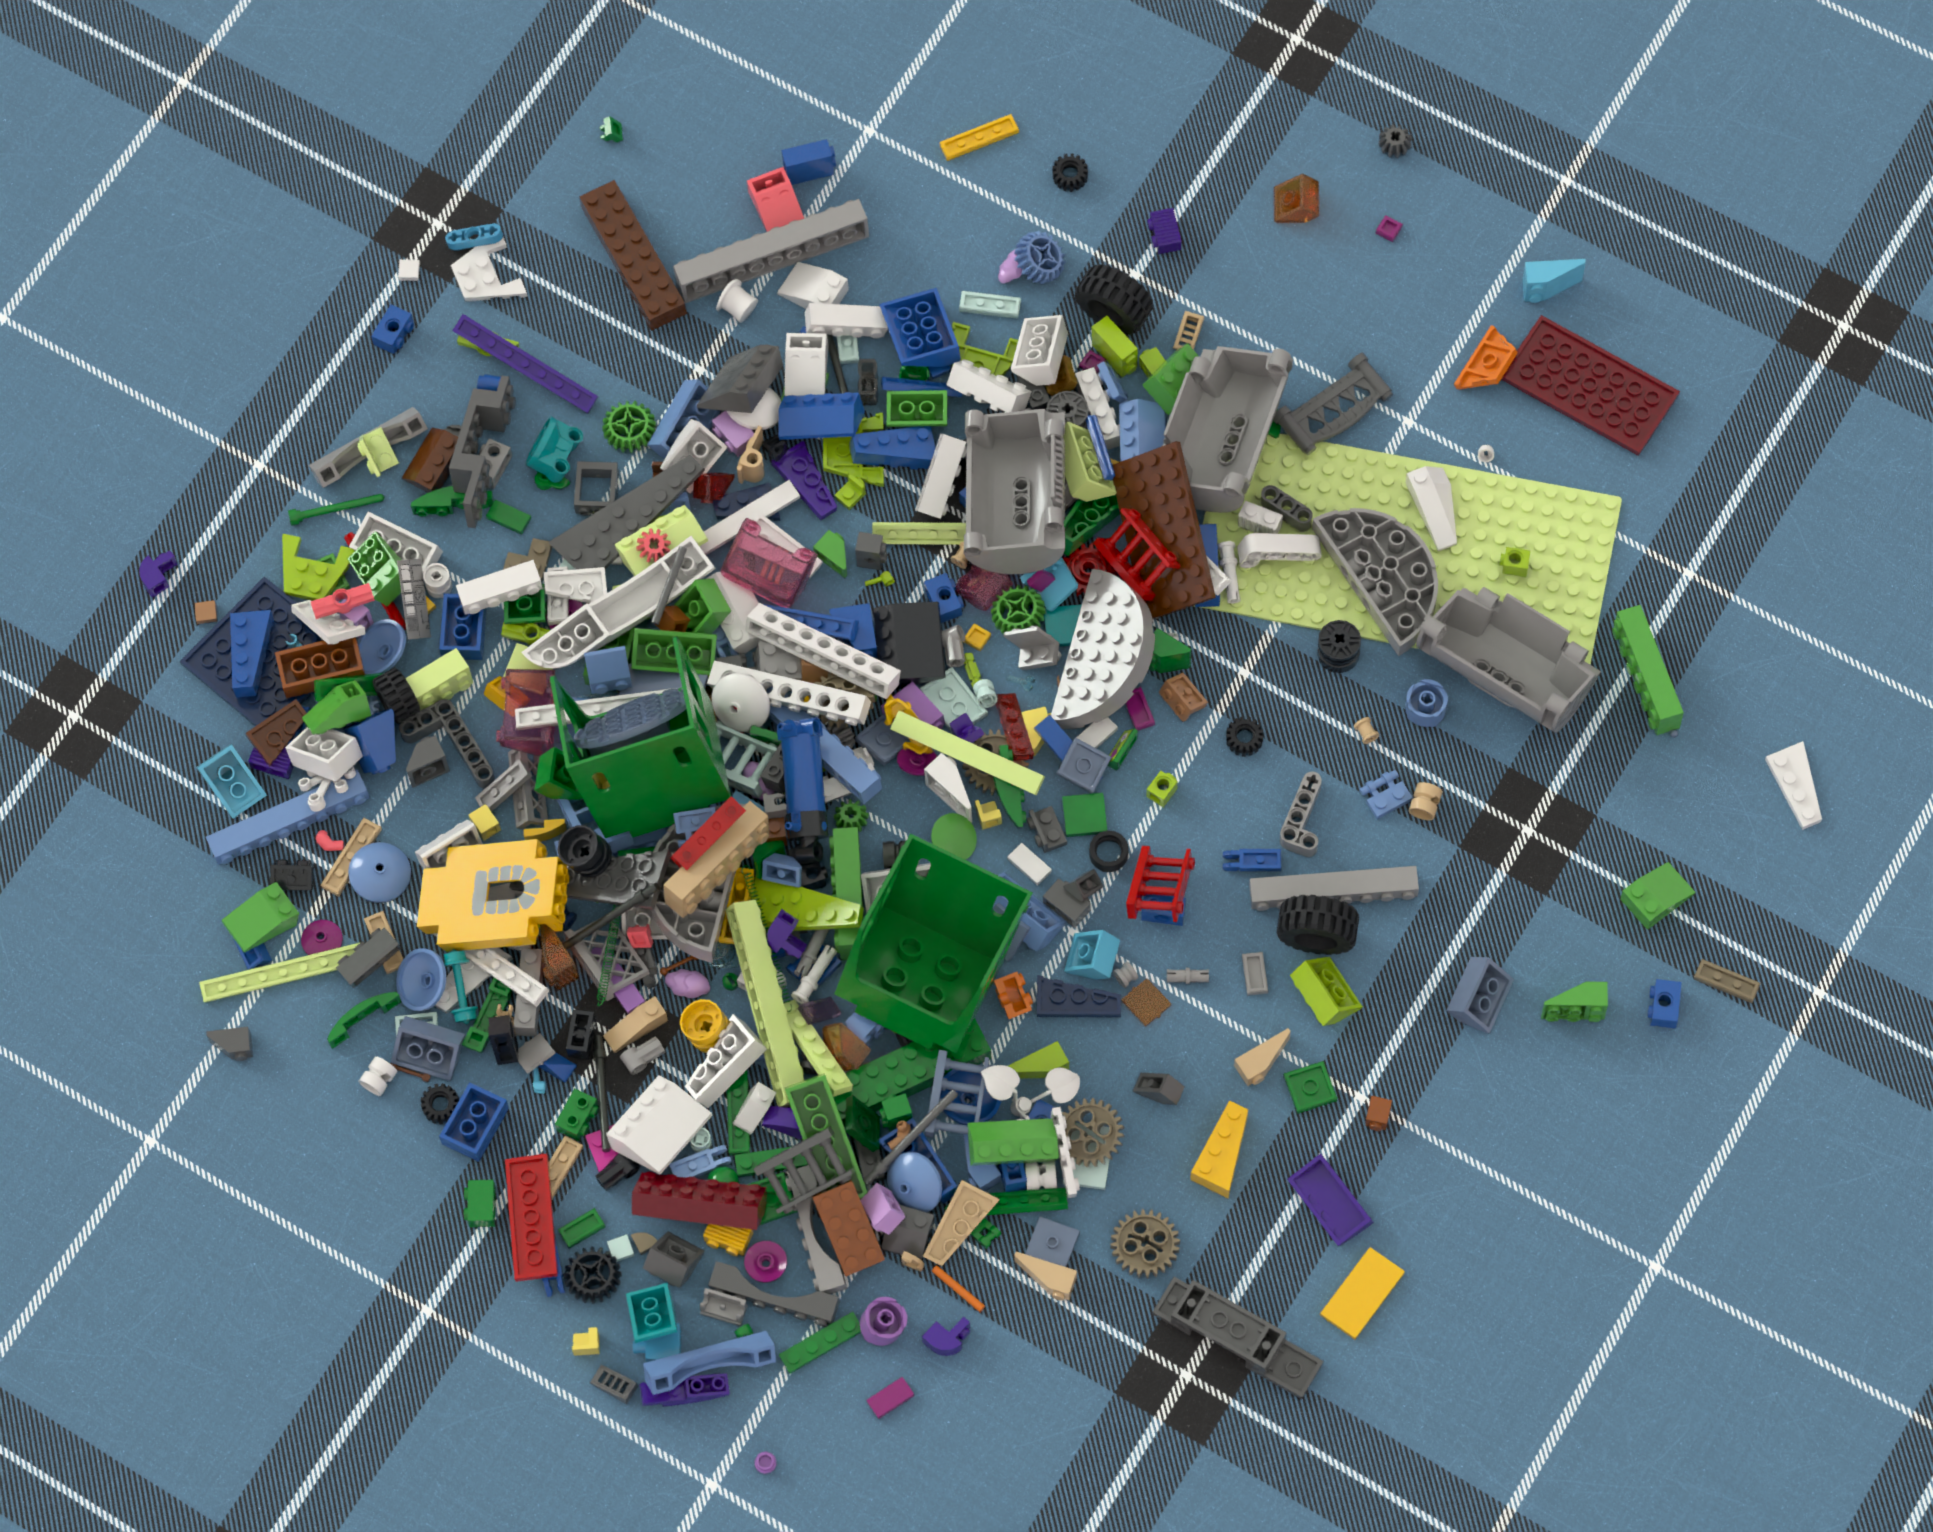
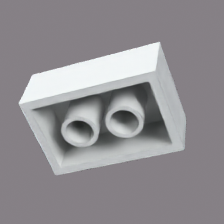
M307 727L285 747L293 766L335 782L363 757L355 737L333 729H329L323 734L313 735Z

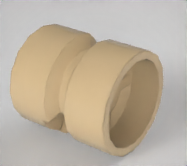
M1418 783L1414 792V797L1416 798H1413L1411 801L1409 813L1422 820H1433L1437 811L1436 805L1439 804L1443 791L1430 783Z

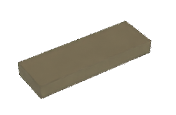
M1704 959L1701 960L1694 976L1696 981L1750 1003H1753L1761 984Z

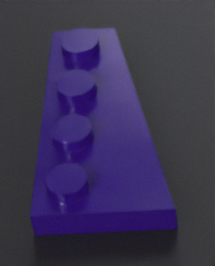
M804 441L787 450L779 461L772 460L771 465L785 481L790 480L799 493L800 498L820 520L837 511V505L827 486H825L819 470L817 471L811 454L808 453Z

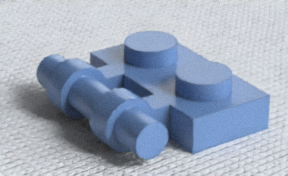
M1105 361L1098 364L1097 366L1100 370L1098 372L1099 377L1103 383H1106L1108 387L1106 392L1110 399H1114L1119 403L1128 402V394L1120 384L1121 379L1115 373L1112 366Z
M1396 770L1381 774L1380 778L1375 781L1370 780L1366 782L1365 786L1359 789L1362 796L1368 793L1372 796L1367 799L1366 803L1376 819L1400 808L1413 799L1403 781L1394 784L1393 780L1399 777ZM1386 785L1388 789L1380 793L1377 791V788Z
M715 807L673 813L676 834L685 833V839L678 840V848L692 836L691 832L697 831L716 812Z

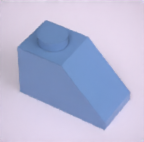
M774 853L763 860L762 880L801 887L802 866L794 857Z

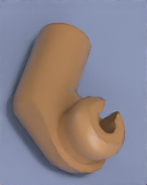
M899 1121L897 1123V1137L888 1142L891 1150L911 1132V1127L906 1121Z

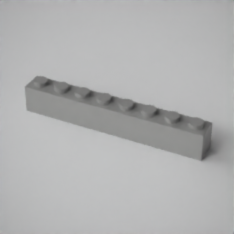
M1416 866L1250 878L1249 884L1251 908L1258 911H1265L1275 907L1280 909L1285 899L1299 895L1327 896L1328 898H1335L1350 904L1353 901L1369 903L1380 899L1382 901H1391L1394 898L1410 900L1418 897L1419 892Z

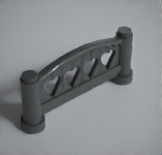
M1363 352L1356 355L1348 363L1352 371L1292 412L1285 405L1276 411L1273 421L1285 430L1303 453L1310 455L1316 450V443L1346 431L1360 421L1379 399L1385 402L1393 396L1391 388L1368 363V358ZM1354 386L1368 391L1370 396L1364 397L1363 401H1357ZM1339 397L1352 401L1355 406L1349 407L1347 412L1341 411ZM1323 407L1337 412L1339 417L1333 418V421L1330 423L1326 422ZM1308 418L1321 422L1324 428L1318 429L1317 433H1311Z

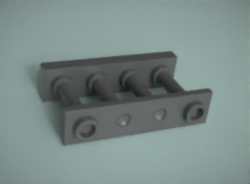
M831 1126L753 1168L757 1176L762 1173L764 1177L767 1176L782 1203L776 1209L778 1214L782 1211L787 1214L796 1209L795 1204L837 1182L843 1184L852 1179L851 1175L855 1172L854 1168L847 1171L844 1169L830 1143L832 1141L830 1137L835 1134ZM817 1144L820 1147L823 1146L838 1176L828 1181L812 1154L813 1149L811 1147ZM798 1154L805 1157L819 1183V1186L809 1191L793 1163V1157ZM779 1164L787 1168L801 1194L791 1201L774 1173L776 1171L774 1167Z

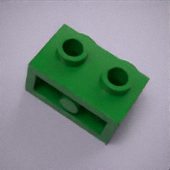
M574 1088L555 1122L556 1131L577 1141L582 1136L585 1137L590 1127L588 1124L591 1118L594 1119L599 1112L597 1099Z
M906 1093L899 1096L890 1095L881 1101L882 1109H879L880 1119L883 1128L887 1127L889 1133L897 1128L896 1126L899 1121L907 1122L913 1118Z

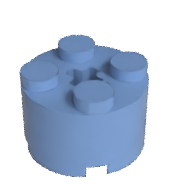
M1424 679L1415 685L1413 684L1409 688L1406 697L1405 710L1407 718L1419 726H1437L1444 718L1447 710L1448 696L1443 686L1430 679Z
M854 1012L845 1022L847 1024L846 1029L844 1030L841 1027L838 1035L854 1050L864 1054L870 1048V1042L874 1038L879 1039L885 1030L883 1026Z

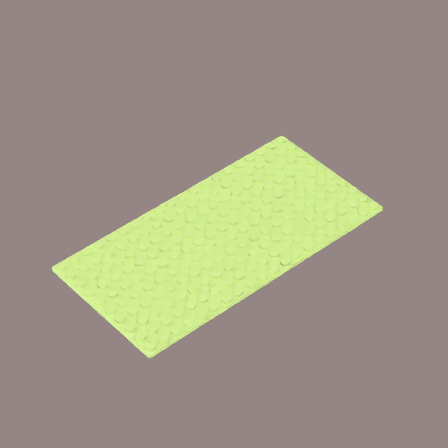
M1280 434L1277 439L1270 435L1267 436L1248 491L1244 494V502L1246 500L1262 507L1261 491L1265 486L1273 485L1308 507L1313 513L1312 522L1313 518L1335 510H1350V508L1370 509L1393 516L1397 521L1406 527L1409 526L1420 536L1434 559L1438 578V593L1433 616L1457 590L1461 591L1463 588L1478 595L1480 590L1485 587L1499 595L1501 602H1503L1508 593L1569 630L1567 642L1571 643L1574 641L1587 649L1589 652L1585 662L1591 664L1622 502L1620 497L1323 441L1316 443V450L1307 455L1301 451L1289 435ZM1424 466L1443 468L1451 484L1457 545L1441 551L1437 550L1406 486L1407 473ZM1266 496L1267 499H1274L1273 496ZM1242 506L1232 512H1205L1203 524H1216L1217 545L1225 541L1235 543L1234 554L1238 561L1235 567L1240 602L1235 604L1227 603L1225 588L1220 593V606L1201 608L1322 630L1323 626L1331 621L1343 620L1353 624L1359 630L1361 638L1389 643L1321 542L1322 557L1315 561L1261 560L1255 567L1242 568L1239 564L1237 546L1246 535L1254 533L1238 526V515ZM1285 506V507H1283L1282 509H1284V510H1290L1291 508L1288 507V506ZM1305 517L1299 518V520H1301V521H1306V520H1308V519L1305 518ZM1282 521V526L1278 533L1316 535L1312 530V526L1308 531L1303 532ZM1506 547L1531 551L1526 577L1502 574L1503 566H1499L1501 554H1505ZM1218 550V567L1224 573L1223 568L1219 564L1221 556L1220 550ZM1510 560L1513 564L1519 563L1517 560Z

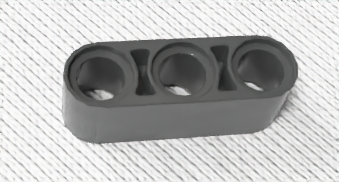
M1268 485L1262 489V507L1282 514V520L1299 531L1305 532L1311 528L1313 513L1308 507L1276 486ZM1266 496H1273L1274 499H1267ZM1285 506H1288V507H1290L1291 509H1290V510H1284V509H1282V508L1285 507ZM1305 517V518H1307L1308 520H1306V521H1301V520H1299V518Z

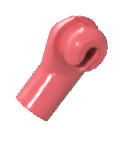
M320 830L317 833L316 842L323 850L342 851L344 849L343 840L332 841L325 830Z

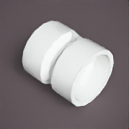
M433 563L427 566L423 573L427 592L433 598H444V593L450 594L452 590V581L447 567L440 563Z
M375 1056L368 1066L370 1070L363 1073L359 1083L371 1093L381 1096L388 1087L386 1082H391L398 1071L384 1059Z
M1055 1161L1042 1162L1041 1165L1037 1162L1025 1163L1027 1190H1039L1041 1186L1045 1189L1057 1188Z

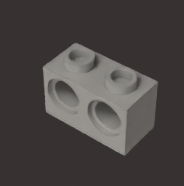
M488 439L487 443L482 445L479 455L486 457V462L490 466L489 476L492 477L491 488L495 489L512 458L511 447ZM493 453H499L495 457L490 456Z

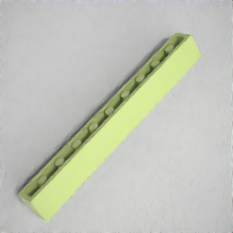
M756 900L736 902L727 907L725 911L760 1041L767 1048L764 1052V1057L773 1091L776 1092L775 1099L777 1106L791 1107L785 1087L804 1081L803 1068L799 1063L798 1049L792 1037L793 1030L788 1022L787 1008L782 999V989L777 981V970L772 962L771 948L767 943L766 929L762 925L761 911L757 906Z

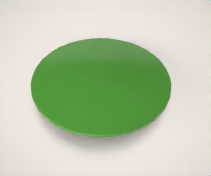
M949 813L941 816L933 825L931 832L932 844L960 858L968 859L975 850L977 843L976 831L972 823L960 814Z

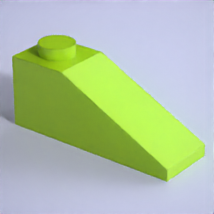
M1056 1041L1008 1065V1067L1014 1069L1020 1079L1046 1078L1047 1074L1055 1068L1069 1069V1061L1059 1042Z

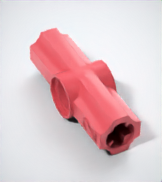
M367 583L348 590L338 589L332 595L310 602L315 618L319 619L338 612L342 614L348 613L354 607L375 600L370 584ZM341 599H347L344 603H338Z

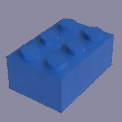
M444 593L439 647L441 657L457 648L464 660H483L487 608L481 609L475 614L469 613L465 615L459 595Z
M469 1082L439 1136L442 1145L479 1162L509 1109L507 1100Z

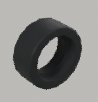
M1107 830L1093 837L1090 842L1089 856L1091 863L1097 869L1103 872H1114L1121 869L1127 862L1129 847L1126 839L1121 834ZM1106 841L1117 843L1121 848L1120 857L1112 862L1101 860L1097 855L1099 844Z

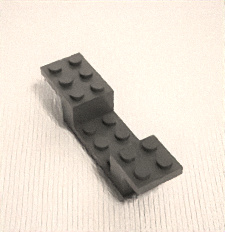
M501 375L497 391L473 388L449 466L454 492L465 493L463 507L469 528H476L477 522L481 521L482 506L487 502L486 492L492 485V477L489 476L490 466L486 462V457L474 455V453L476 454L478 451V438L482 437L483 430L505 432L506 426L511 422L510 412L511 409L515 408L516 398L513 397V385L510 383L509 376Z
M1173 1277L1152 1312V1315L1189 1336L1194 1330L1245 1359L1247 1369L1300 1399L1304 1397L1323 1365L1321 1359L1287 1341V1332L1195 1280H1192L1190 1285L1180 1279Z

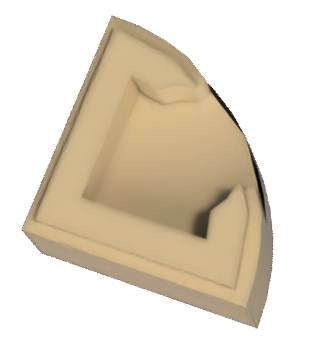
M906 1251L903 1252L901 1260L904 1266L918 1271L923 1270L925 1264L922 1260Z

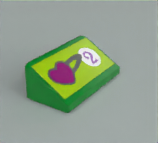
M1137 729L1125 730L1109 754L1111 759L1107 766L1116 771L1119 769L1138 739Z

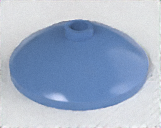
M391 619L377 621L365 630V635H361L358 645L365 674L385 673L392 669L400 660L405 649L406 634L403 627L396 621Z
M383 842L371 843L359 849L351 859L348 871L349 881L354 891L363 899L375 903L389 902L398 898L408 887L411 878L410 863L406 855L396 846ZM382 866L384 869L382 871L376 870V867Z
M425 948L415 949L406 955L399 966L396 979L397 992L402 1003L409 1009L415 1011L428 1010L436 1005L443 995L446 986V969L441 957L433 950Z
M905 1152L900 1154L888 1167V1189L892 1191L899 1205L928 1213L938 1205L941 1199L942 1182L939 1172L928 1158L919 1153Z

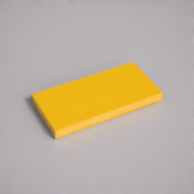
M1369 1247L1324 1307L1320 1316L1355 1340L1405 1274V1271Z

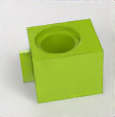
M1156 347L1143 351L1139 356V366L1147 378L1166 361Z
M1506 547L1505 554H1501L1499 566H1503L1502 574L1526 577L1531 551ZM1510 560H1517L1519 563L1513 564Z
M1160 770L1146 789V797L1164 808L1176 792L1178 781L1172 774L1164 773ZM1160 785H1166L1168 789L1161 790L1158 787Z

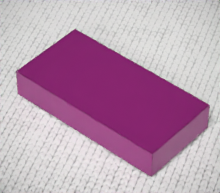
M1142 688L1134 689L1132 691L1134 693L1133 696L1125 703L1134 728L1139 731L1154 726L1155 721Z
M901 1377L866 1401L876 1417L880 1419L914 1397V1393L904 1378Z

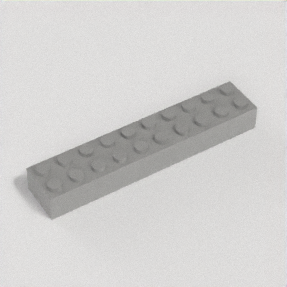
M850 200L841 206L830 207L824 212L811 214L802 220L791 221L788 225L774 227L763 234H755L749 239L738 240L732 245L719 247L713 252L699 254L693 259L680 261L673 266L677 287L683 301L688 303L724 290L732 280L738 279L743 283L796 264L797 262H802L869 237L868 218L860 200Z

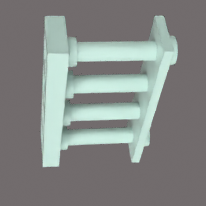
M717 721L716 726L719 738L722 736L730 740L722 752L724 765L738 743L747 747L734 769L730 771L725 768L729 786L760 798L763 791L759 785V779L778 746L773 743L766 744L727 727L721 721ZM754 751L765 754L751 777L742 776L741 773Z

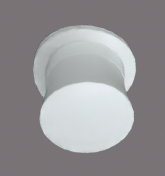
M735 279L724 288L716 310L724 309L742 323L755 309L758 299L747 293L741 287V281Z

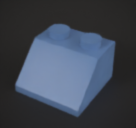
M625 646L584 653L592 694H604L607 691L625 690L632 687Z

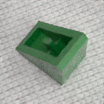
M782 840L759 844L755 848L753 859L758 879L762 878L764 859L774 853L785 855Z

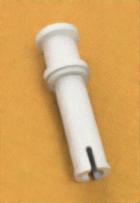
M1225 541L1217 545L1221 556L1219 564L1223 568L1224 574L1232 581L1226 587L1227 603L1235 604L1240 602L1235 567L1238 561L1234 554L1235 543Z
M826 945L808 975L801 978V984L791 994L794 1000L807 1005L811 993L818 988L817 982L833 957L837 954L833 947L830 950V946Z

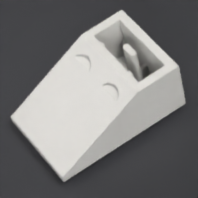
M787 333L785 396L825 394L828 358L827 334Z

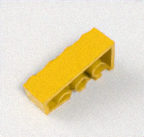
M1229 1100L1191 1171V1181L1228 1199L1248 1119V1109Z

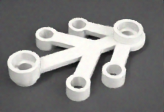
M354 766L344 774L346 779L355 777L356 771ZM307 771L308 776L314 778H302L299 780L298 785L301 791H308L313 786L321 783L317 792L311 794L308 798L310 809L314 812L321 811L326 806L323 796L333 780ZM340 778L336 782L333 781L338 793H344L348 790L349 787L346 780Z

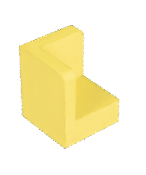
M979 800L975 801V809L982 830L1002 824V816L1000 810L997 809L995 801L981 805Z
M483 805L469 814L470 821L474 823L483 841L501 831L499 822L487 805Z
M597 1327L588 1328L589 1333L573 1334L572 1351L574 1356L600 1354Z

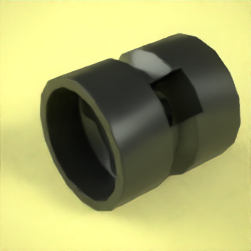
M906 840L900 841L899 844H896L894 841L883 842L884 868H892Z

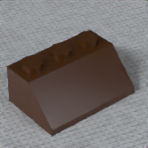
M432 427L403 474L402 480L427 493L442 488L450 475L449 466L458 437L446 430Z

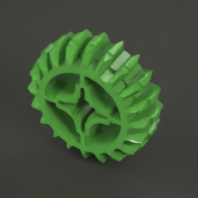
M627 400L625 402L626 405H622L619 402L618 408L612 406V412L607 411V418H603L604 425L602 426V431L604 432V438L610 446H614L615 450L621 447L623 453L626 449H629V452L632 453L633 449L636 448L640 452V446L642 445L647 448V441H650L655 432V417L651 414L649 408L645 409L643 403L638 406L636 401L633 404H629ZM629 421L631 425L630 432L628 431Z
M1017 585L1016 589H1013L1010 586L1008 592L1002 589V596L996 595L997 601L992 602L991 614L993 616L991 619L995 623L996 629L1000 630L1003 635L1004 632L1012 631V629L1041 626L1040 622L1044 621L1043 615L1046 614L1045 603L1041 600V595L1039 593L1036 594L1033 588L1029 590V587L1025 585L1021 589V586ZM1030 604H1033V611L1030 615L1028 613V610L1030 609L1029 606ZM1007 608L1009 611L1007 614L1008 617L1004 619L1003 613Z

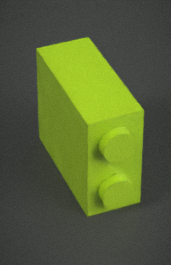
M1105 316L1091 327L1092 346L1122 378L1127 374H1132L1138 366V348L1108 316Z

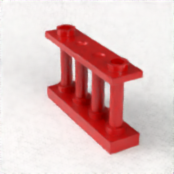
M1122 508L1120 512L1126 518L1110 538L1098 537L1093 544L1126 584L1134 589L1143 600L1152 601L1156 596L1151 590L1153 583L1166 568L1179 569L1181 565L1177 562V557L1166 549L1140 518L1141 514L1137 510ZM1132 525L1138 533L1125 549L1120 552L1116 548V543ZM1144 539L1150 547L1137 563L1131 566L1128 562V556ZM1156 553L1162 561L1144 581L1140 577V570Z
M731 796L670 859L679 868L683 867L687 871L746 810Z
M1150 846L1141 847L1126 902L1128 919H1136L1138 911L1142 909L1172 911L1173 922L1178 921L1179 914H1182L1184 909L1183 898L1190 872L1195 868V858L1192 857L1191 849H1186L1184 859L1154 857V855H1151ZM1154 865L1182 867L1180 873L1150 871V867ZM1150 880L1178 882L1176 888L1146 886V882ZM1146 894L1174 896L1172 903L1142 901V896H1146Z

